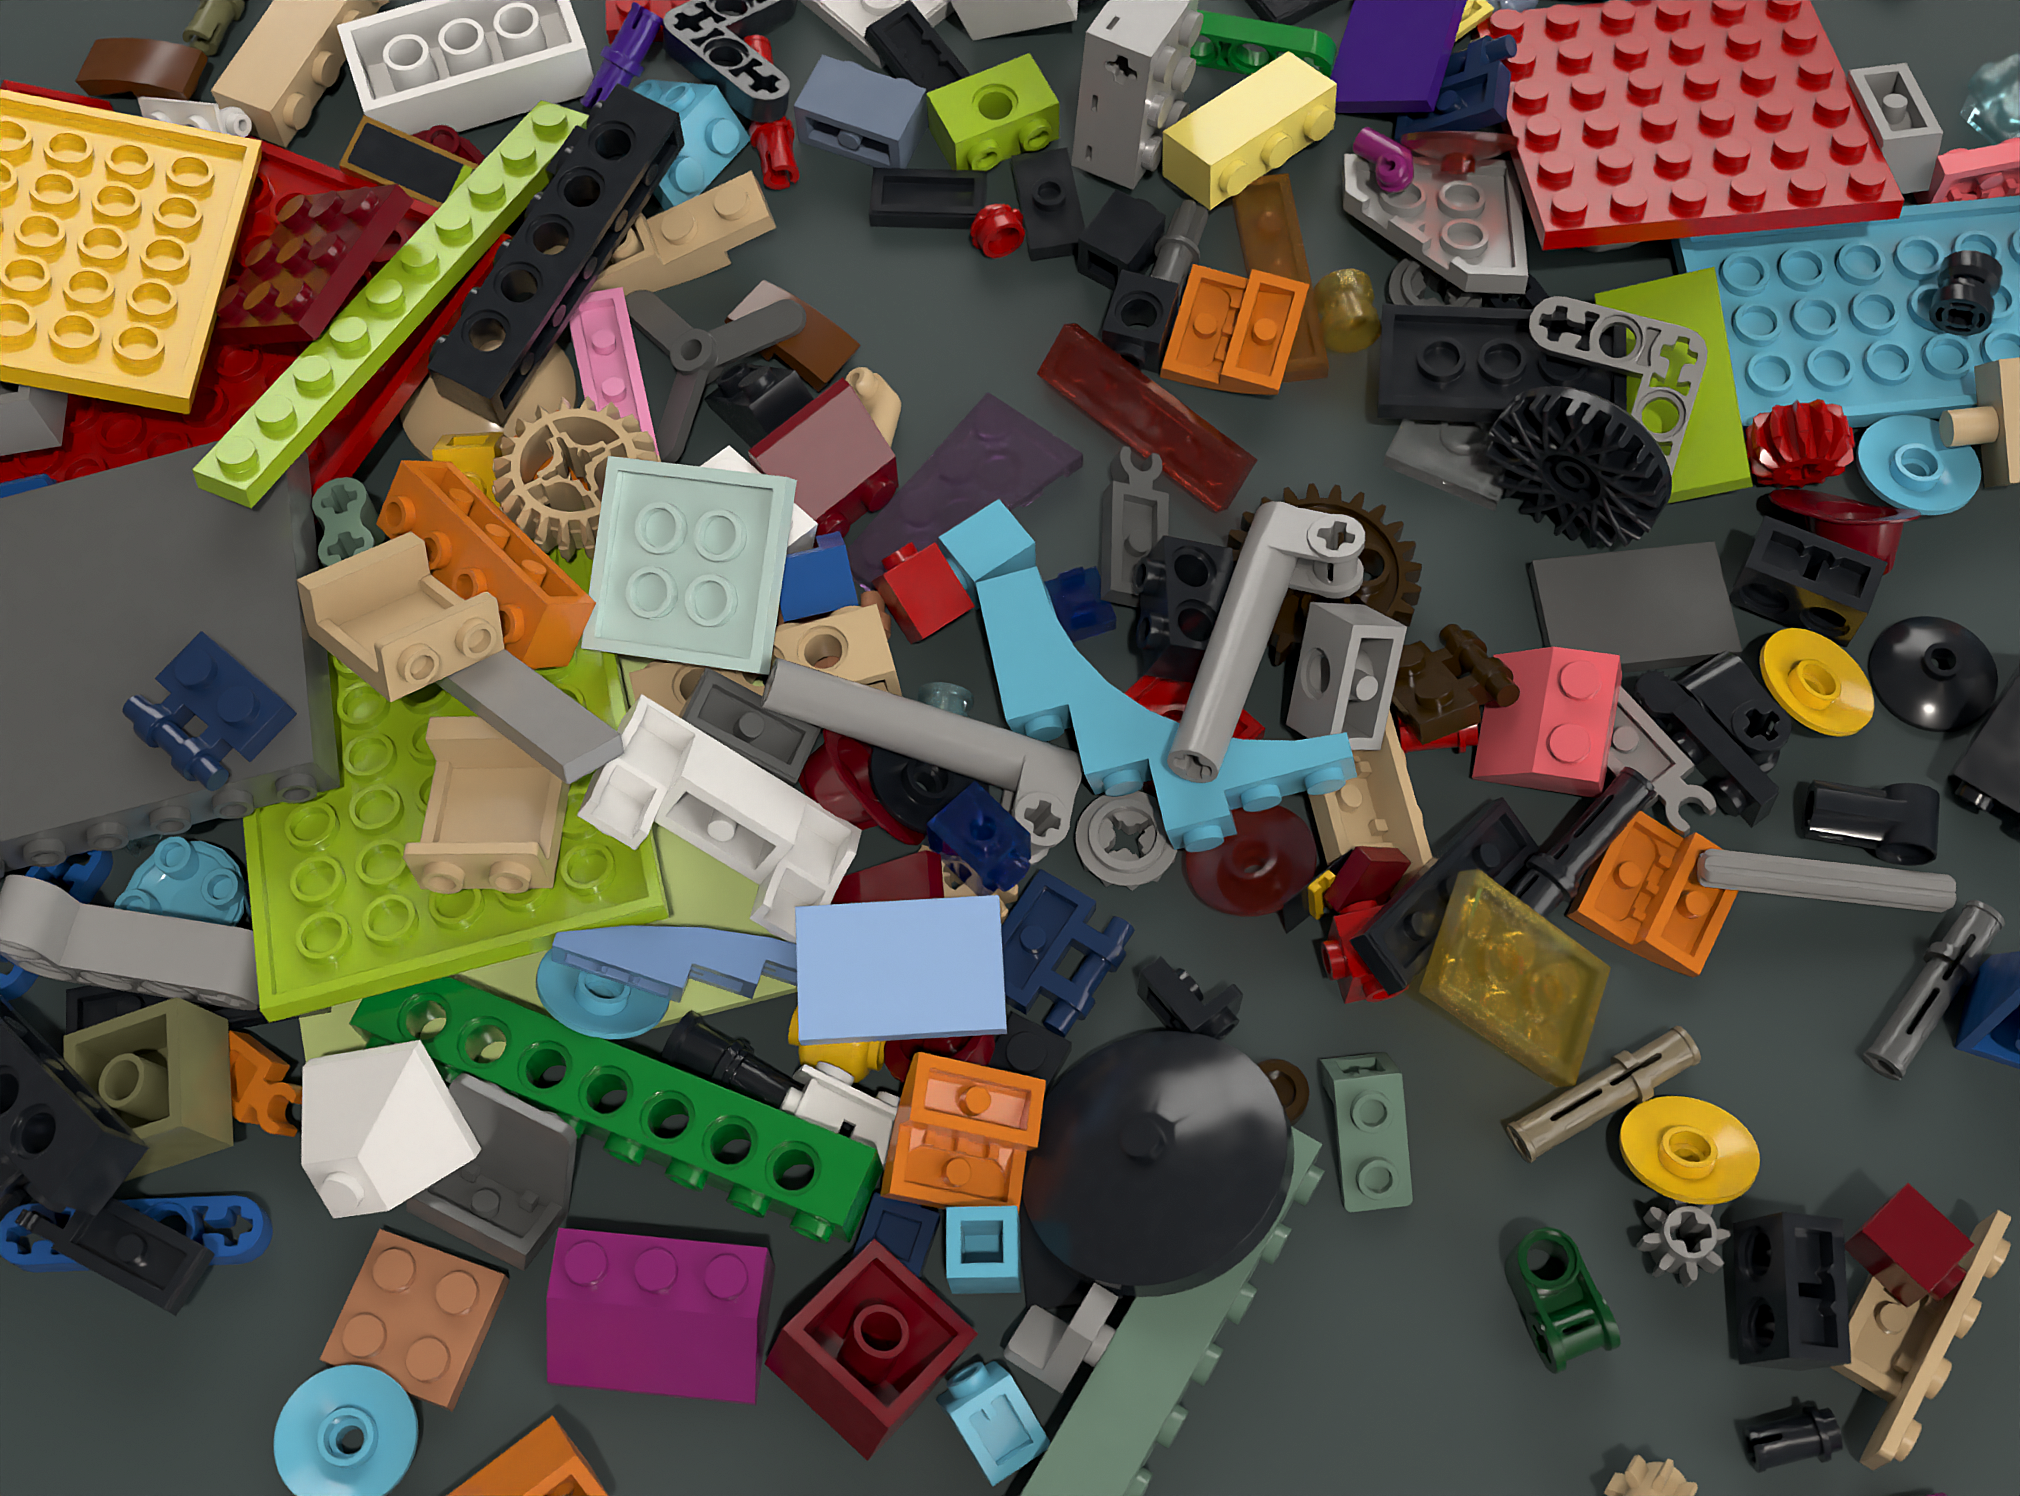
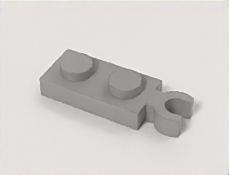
M1620 686L1607 772L1615 779L1624 767H1630L1646 777L1655 787L1654 791L1657 792V795L1642 810L1645 812L1659 800L1666 807L1665 817L1670 829L1679 836L1686 837L1690 833V826L1679 815L1678 811L1681 806L1686 803H1696L1702 807L1705 813L1711 816L1716 812L1715 799L1705 788L1697 785H1687L1683 781L1694 771L1695 765Z

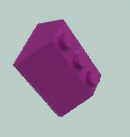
M558 1228L546 1297L547 1383L555 1386L757 1405L775 1274V1264L768 1249L764 1247Z

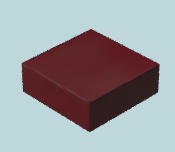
M1356 846L1336 875L1331 886L1325 891L1323 897L1337 912L1351 904L1367 900L1376 901L1378 906H1381L1412 862L1398 848Z

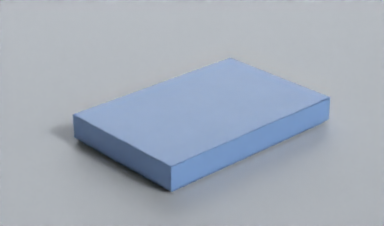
M999 895L795 907L798 1029L801 1046L1007 1034Z

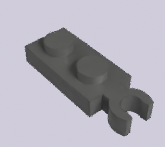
M1123 446L1111 461L1110 470L1114 480L1103 491L1101 600L1140 608V595L1136 594L1133 589L1135 568L1138 561L1150 553L1163 535L1168 536L1169 493L1153 490V482L1162 471L1160 455L1152 453L1144 461L1142 471H1140L1131 463V448Z

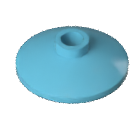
M1897 415L1884 418L1871 425L1865 431L1857 446L1856 462L1862 479L1878 497L1899 509L1917 510L1921 515L1951 513L1966 505L1972 499L1980 484V463L1970 445L1945 447L1940 438L1939 422L1933 419L1915 415Z
M552 949L542 958L536 974L537 994L545 1009L561 1024L591 1037L625 1039L641 1035L651 1030L662 1020L670 1001L669 999L552 961Z
M343 1365L324 1370L308 1379L292 1394L279 1416L274 1434V1456L279 1474L286 1486L296 1496H386L403 1479L413 1461L418 1442L416 1411L411 1399L401 1385L380 1370L363 1365ZM353 1429H361L364 1434L362 1447L353 1454H345L342 1449L344 1436Z

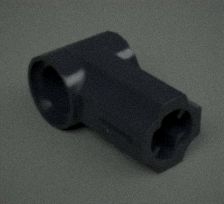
M1814 779L1808 787L1802 812L1801 829L1804 830V838L1876 849L1878 858L1888 863L1904 866L1928 864L1937 858L1940 794L1937 790L1918 783H1895L1877 790Z

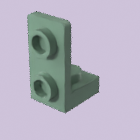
M1387 1052L1320 1059L1322 1085L1334 1103L1342 1202L1348 1212H1358L1410 1205L1413 1197L1402 1072Z

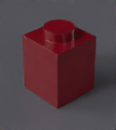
M1909 1183L1905 1184L1887 1199L1845 1242V1250L1906 1308L1927 1294L1936 1302L1943 1299L1968 1273L1958 1262L1975 1246L1969 1238Z

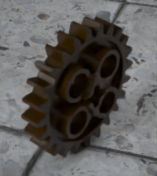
M1309 483L1305 499L1299 500L1289 487L1284 488L1282 502L1328 514H1344L1357 520L1365 531V545L1358 559H1360L1364 571L1372 574L1376 579L1370 581L1363 580L1358 591L1340 599L1326 598L1315 593L1288 588L1266 647L1272 645L1276 648L1275 665L1279 666L1290 654L1297 656L1299 662L1311 602L1363 604L1410 627L1415 611L1412 606L1418 604L1422 589L1421 586L1415 584L1419 581L1422 564L1411 561L1416 549L1415 541L1398 542L1401 539L1404 523L1397 521L1388 525L1383 524L1386 511L1384 504L1367 512L1362 509L1365 493L1359 492L1348 503L1342 501L1340 485H1334L1328 498H1320L1315 484ZM1264 496L1261 498L1260 506L1264 503L1272 502V500ZM1244 511L1242 514L1241 530L1231 529L1228 534L1227 547L1232 548L1234 570L1255 516L1254 513ZM1342 532L1338 533V549L1344 543ZM1333 565L1328 570V579L1330 581L1333 580Z

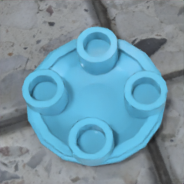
M169 837L162 840L157 845L154 853L135 870L125 892L117 898L114 908L237 927L244 913L245 882L239 865L222 848L203 841H187L181 837Z

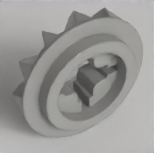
M1136 791L1117 797L1104 794L1094 800L1084 810L1077 824L1076 848L1084 869L1100 878L1106 887L1114 884L1126 886L1133 891L1141 884L1150 881L1158 882L1162 874L1175 862L1177 850H1174L1165 831L1158 799L1147 793ZM1114 825L1118 830L1122 829L1127 835L1134 834L1137 831L1139 833L1144 831V834L1138 840V849L1141 853L1140 858L1136 853L1132 854L1127 848L1120 849L1117 852L1115 850L1110 852V849L1116 844V834L1113 830Z

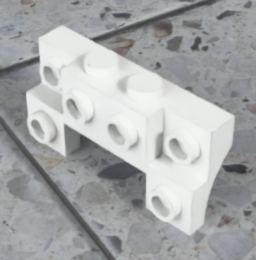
M641 694L622 718L617 730L621 734L624 754L596 770L577 816L594 825L600 832L614 837L634 850L648 836L653 821L759 884L750 919L764 927L774 936L796 944L795 907L831 904L841 880L856 855L862 830L848 821L836 817L825 810L819 803Z

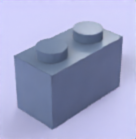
M825 55L820 57L794 104L799 142L876 168H906L929 125L925 88L916 86L903 78L894 79L864 69L861 65L852 61H840Z

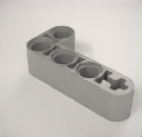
M22 875L6 876L0 892V955L18 967L33 974L60 981L166 998L179 997L185 1001L241 1010H257L259 1008L253 931L233 926L84 904L77 901L61 888L46 881Z

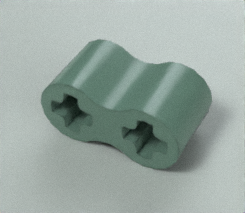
M349 477L336 478L326 482L316 491L312 499V508L324 531V536L318 547V556L324 568L383 543L385 533L376 525L379 516L361 482Z

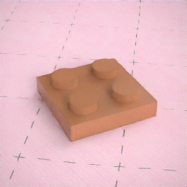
M379 1229L319 1360L331 1367L363 1365L380 1370L397 1381L408 1396L453 1412L510 1280L505 1274Z

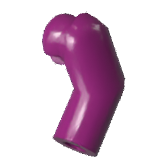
M1365 127L1360 131L1354 141L1353 152L1376 165L1378 185L1384 191L1390 193H1398L1405 190L1414 179V163L1411 149L1369 127Z

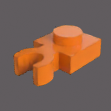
M230 1030L229 1054L232 1116L240 1122L260 1124L261 1128L267 1133L295 1137L298 1129L288 1123L285 1117V1110L289 1102L302 1105V1086L282 1082L290 1065L251 1035Z

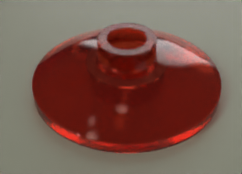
M1415 132L1401 135V144L1423 156L1440 160V173L1475 174L1476 161L1492 158L1514 149L1519 145V137L1487 132Z
M1280 805L1255 812L1245 811L1243 807L1233 809L1231 811L1237 834L1223 837L1224 842L1216 848L1202 852H1186V869L1190 883L1205 903L1223 913L1234 916L1254 917L1276 912L1283 908L1284 902L1311 882L1317 864V852L1313 835L1299 816ZM1258 865L1263 867L1258 872H1244L1250 866Z

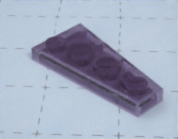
M987 392L847 549L853 581L867 591H877L872 580L886 572L885 567L881 563L882 559L913 541L918 551L934 542L939 547V536L998 499L1001 500L1009 511H1012L1019 505L1025 508L1042 496L1043 488L1061 475L1067 478L1083 467V453Z

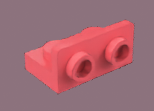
M2011 138L1998 145L1972 150L1958 148L1937 156L1929 190L1913 192L1918 205L2020 195V138Z

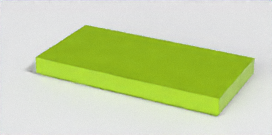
M1715 267L1594 294L1596 305L1687 327L1697 332L1705 341L1708 350L1707 362L1673 470L1672 491L1668 503L1753 487ZM1626 328L1627 356L1636 345L1635 336L1628 328ZM1676 342L1675 348L1672 351H1661L1660 356L1669 360L1665 382L1663 384L1652 378L1649 387H1669L1678 391L1683 396L1688 395L1689 387H1676L1682 366L1684 364L1695 365L1696 358L1687 355V344ZM1627 376V412L1631 415L1642 379ZM1665 400L1650 402L1642 412L1643 424L1654 433L1663 434L1671 431L1679 419L1677 409L1672 403ZM1660 446L1664 455L1669 456L1671 446Z

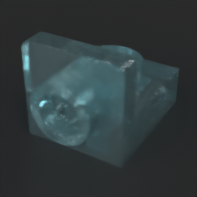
M2018 52L1998 65L1993 61L1989 62L1976 72L1967 85L1970 93L1959 113L1992 145H1998L2011 138H2020V83L2016 81L2020 73V54Z

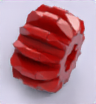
M1816 399L1809 403H1800L1796 400L1793 404L1786 406L1775 405L1772 407V412L1759 413L1753 417V424L1745 429L1747 439L1745 444L1752 473L1756 475L1758 483L1765 485L1774 484L1775 488L1783 489L1788 486L1798 485L1802 489L1806 484L1814 482L1823 484L1826 481V477L1839 476L1845 472V466L1854 460L1852 449L1855 447L1852 427H1849L1848 419L1843 413L1842 406L1832 403L1825 404L1824 400Z

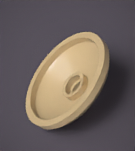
M488 341L485 344H483L479 350H494L498 348L503 343V341ZM555 343L501 426L438 394L429 372L399 411L403 428L412 446L425 460L433 461L432 449L442 435L504 432V437H513L517 435L515 431L517 418L532 424L537 421L535 415L537 405L546 409L550 414L558 410V405L563 397L570 403L571 409H577V382L567 356Z

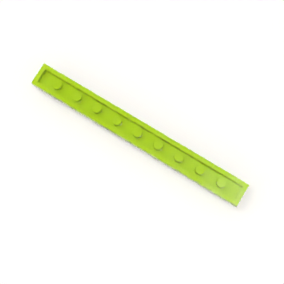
M541 100L323 330L317 340L313 341L192 469L198 488L252 509L522 213L533 196L541 192L549 183L545 171L546 167L576 124L586 129L589 115Z

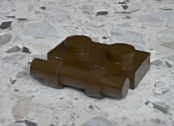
M1448 624L1441 630L1439 640L1444 646L1442 649L1432 652L1422 640L1410 645H1403L1390 708L1422 745L1481 723L1480 705L1495 700L1500 706L1507 707L1514 704L1520 696L1519 687L1513 682V673L1499 658L1489 657L1485 643L1473 631L1463 630L1457 624ZM1467 672L1471 674L1461 679L1456 678L1457 676Z

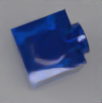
M976 781L969 785L926 824L929 849L932 852L941 854V861L977 896L992 895L998 888L1002 892L1010 890L1026 875L1031 866L1029 862L1031 859V833Z

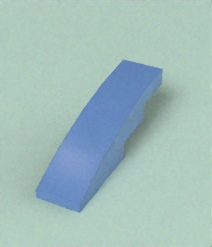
M618 926L557 932L552 944V961L678 1003L681 1001L688 978L750 999L753 998L760 975L797 987L796 944L771 937L701 927Z

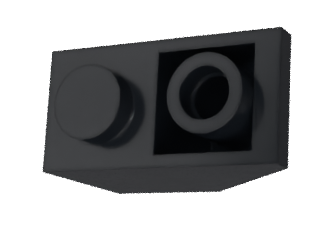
M746 363L737 364L721 374L716 380L718 388L704 398L710 409L751 448L814 400L796 370L753 364L747 365Z

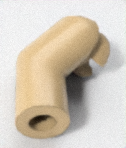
M866 367L855 368L849 372L845 380L852 386L891 448L901 412L900 398L880 375L872 373Z

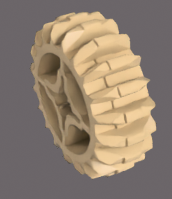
M588 395L580 408L571 409L570 403L562 397L558 405L559 411L549 414L546 409L537 405L535 411L536 422L532 424L517 418L515 425L517 437H502L500 449L503 456L493 459L492 469L496 480L493 481L492 490L495 500L501 504L499 509L531 540L534 539V543L546 554L558 545L561 557L569 562L576 548H584L587 557L594 560L608 456L661 462V459L654 452L655 445L652 436L648 434V431L641 432L639 421L634 418L633 414L620 418L619 409L615 407L612 401L597 412L595 402ZM553 456V459L550 462V464L543 470L537 472L539 467L547 459ZM567 467L572 469L576 478L584 477L589 491L585 490L580 480H572ZM537 472L538 478L532 481L535 473Z

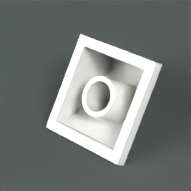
M421 1040L312 1058L303 1066L301 1165L333 1218L389 1211L475 1159L481 1151L479 1143Z

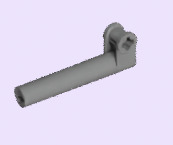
M1272 501L1264 503L1257 508L1167 758L1168 766L1175 774L1183 779L1197 783L1212 782L1217 778L1287 589L1311 592L1326 598L1336 599L1350 596L1358 591L1363 583L1364 572L1363 565L1358 556L1364 549L1365 531L1357 520L1344 514H1328L1298 508L1284 502ZM1342 532L1344 543L1338 549V533ZM1333 565V580L1330 581L1328 579V570Z
M778 657L775 659L763 691L762 708L1004 789L994 830V838L1001 843V856L1003 858H1012L1016 866L1028 867L1037 864L1047 855L1049 848L1055 847L1066 837L1070 828L1075 795L1083 774L1080 753Z

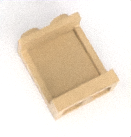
M408 532L297 579L305 624L309 635L389 702H393L505 649L497 599L490 593L483 592L464 600L430 574L425 542L412 532Z
M479 716L430 717L425 740L436 759V766L420 842L406 843L403 859L419 887L442 894L457 893L461 889H496L501 892L515 894L525 892L528 889L553 888L570 784L567 785Z

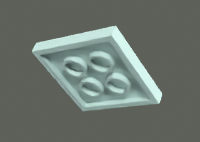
M608 456L589 588V596L596 604L583 631L581 648L769 675L797 480L783 476Z

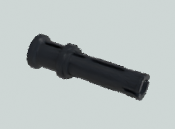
M1624 767L1611 782V785L1570 827L1562 839L1547 854L1540 852L1538 855H1533L1526 862L1528 871L1505 896L1496 895L1489 903L1491 910L1498 919L1516 935L1528 942L1534 943L1541 935L1539 926L1562 901L1571 902L1578 894L1577 889L1580 887L1578 879L1585 873L1586 869L1608 848L1635 815L1657 795L1652 783L1635 769Z
M692 1010L676 1025L661 1054V1062L674 1067L679 1064L706 1081L778 1110L790 1087L801 1092L803 1090V1087L753 1059L754 1051L750 1049L748 1043L741 1039L731 1042L702 1025V1016ZM843 1121L838 1134L849 1138L854 1126Z

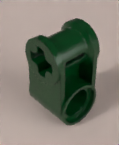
M1550 1227L1535 1229L1527 1234L1511 1250L1506 1258L1505 1274L1507 1282L1527 1321L1533 1344L1547 1369L1551 1373L1557 1374L1566 1370L1567 1361L1602 1347L1606 1351L1619 1348L1621 1339L1615 1318L1607 1302L1598 1292L1579 1253L1578 1247L1572 1238L1563 1231ZM1528 1250H1542L1551 1255L1558 1269L1556 1280H1541L1531 1272L1527 1263ZM1575 1327H1584V1329L1568 1336L1563 1335L1564 1332Z

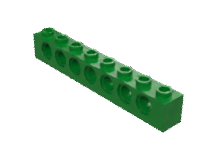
M448 976L362 998L349 1022L352 1028L366 1042L363 1050L421 1040L448 1090L450 1084L462 1073L468 1074L480 1081L494 1083L503 1089L506 1094L541 1111H549L558 1115L575 1130L577 1134L576 1142L580 1140L582 1134H586L605 1142L602 1148L603 1151L626 1164L640 1167L643 1159L666 1167L664 1176L684 1188L695 1192H702L705 1184L729 1193L726 1201L747 1214L764 1218L767 1210L792 1219L789 1227L793 1231L821 1244H827L831 1236L847 1243L851 1242L883 1170L878 1151L875 1148L600 1037H591L578 1033L555 1019ZM436 1018H446L445 1026L439 1034L429 1039H420L421 1031L428 1022ZM494 1042H506L504 1052L497 1060L487 1064L478 1063L479 1056L486 1046ZM553 1066L566 1067L565 1075L557 1085L546 1089L537 1087L540 1076L548 1068ZM614 1090L627 1091V1098L618 1110L608 1114L597 1112L598 1104L604 1095ZM678 1114L689 1117L686 1129L679 1136L672 1139L657 1137L660 1125L668 1117ZM737 1139L751 1142L750 1152L741 1162L727 1165L718 1161L719 1154L727 1143ZM803 1164L815 1169L812 1180L804 1188L791 1191L780 1187L781 1178L789 1168Z

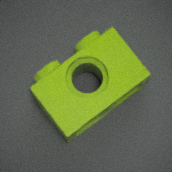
M1030 53L926 93L929 130L952 170L987 171L999 162L1011 158L1012 155H1019L1026 151H1037L1045 147L1049 142L1059 139V101Z

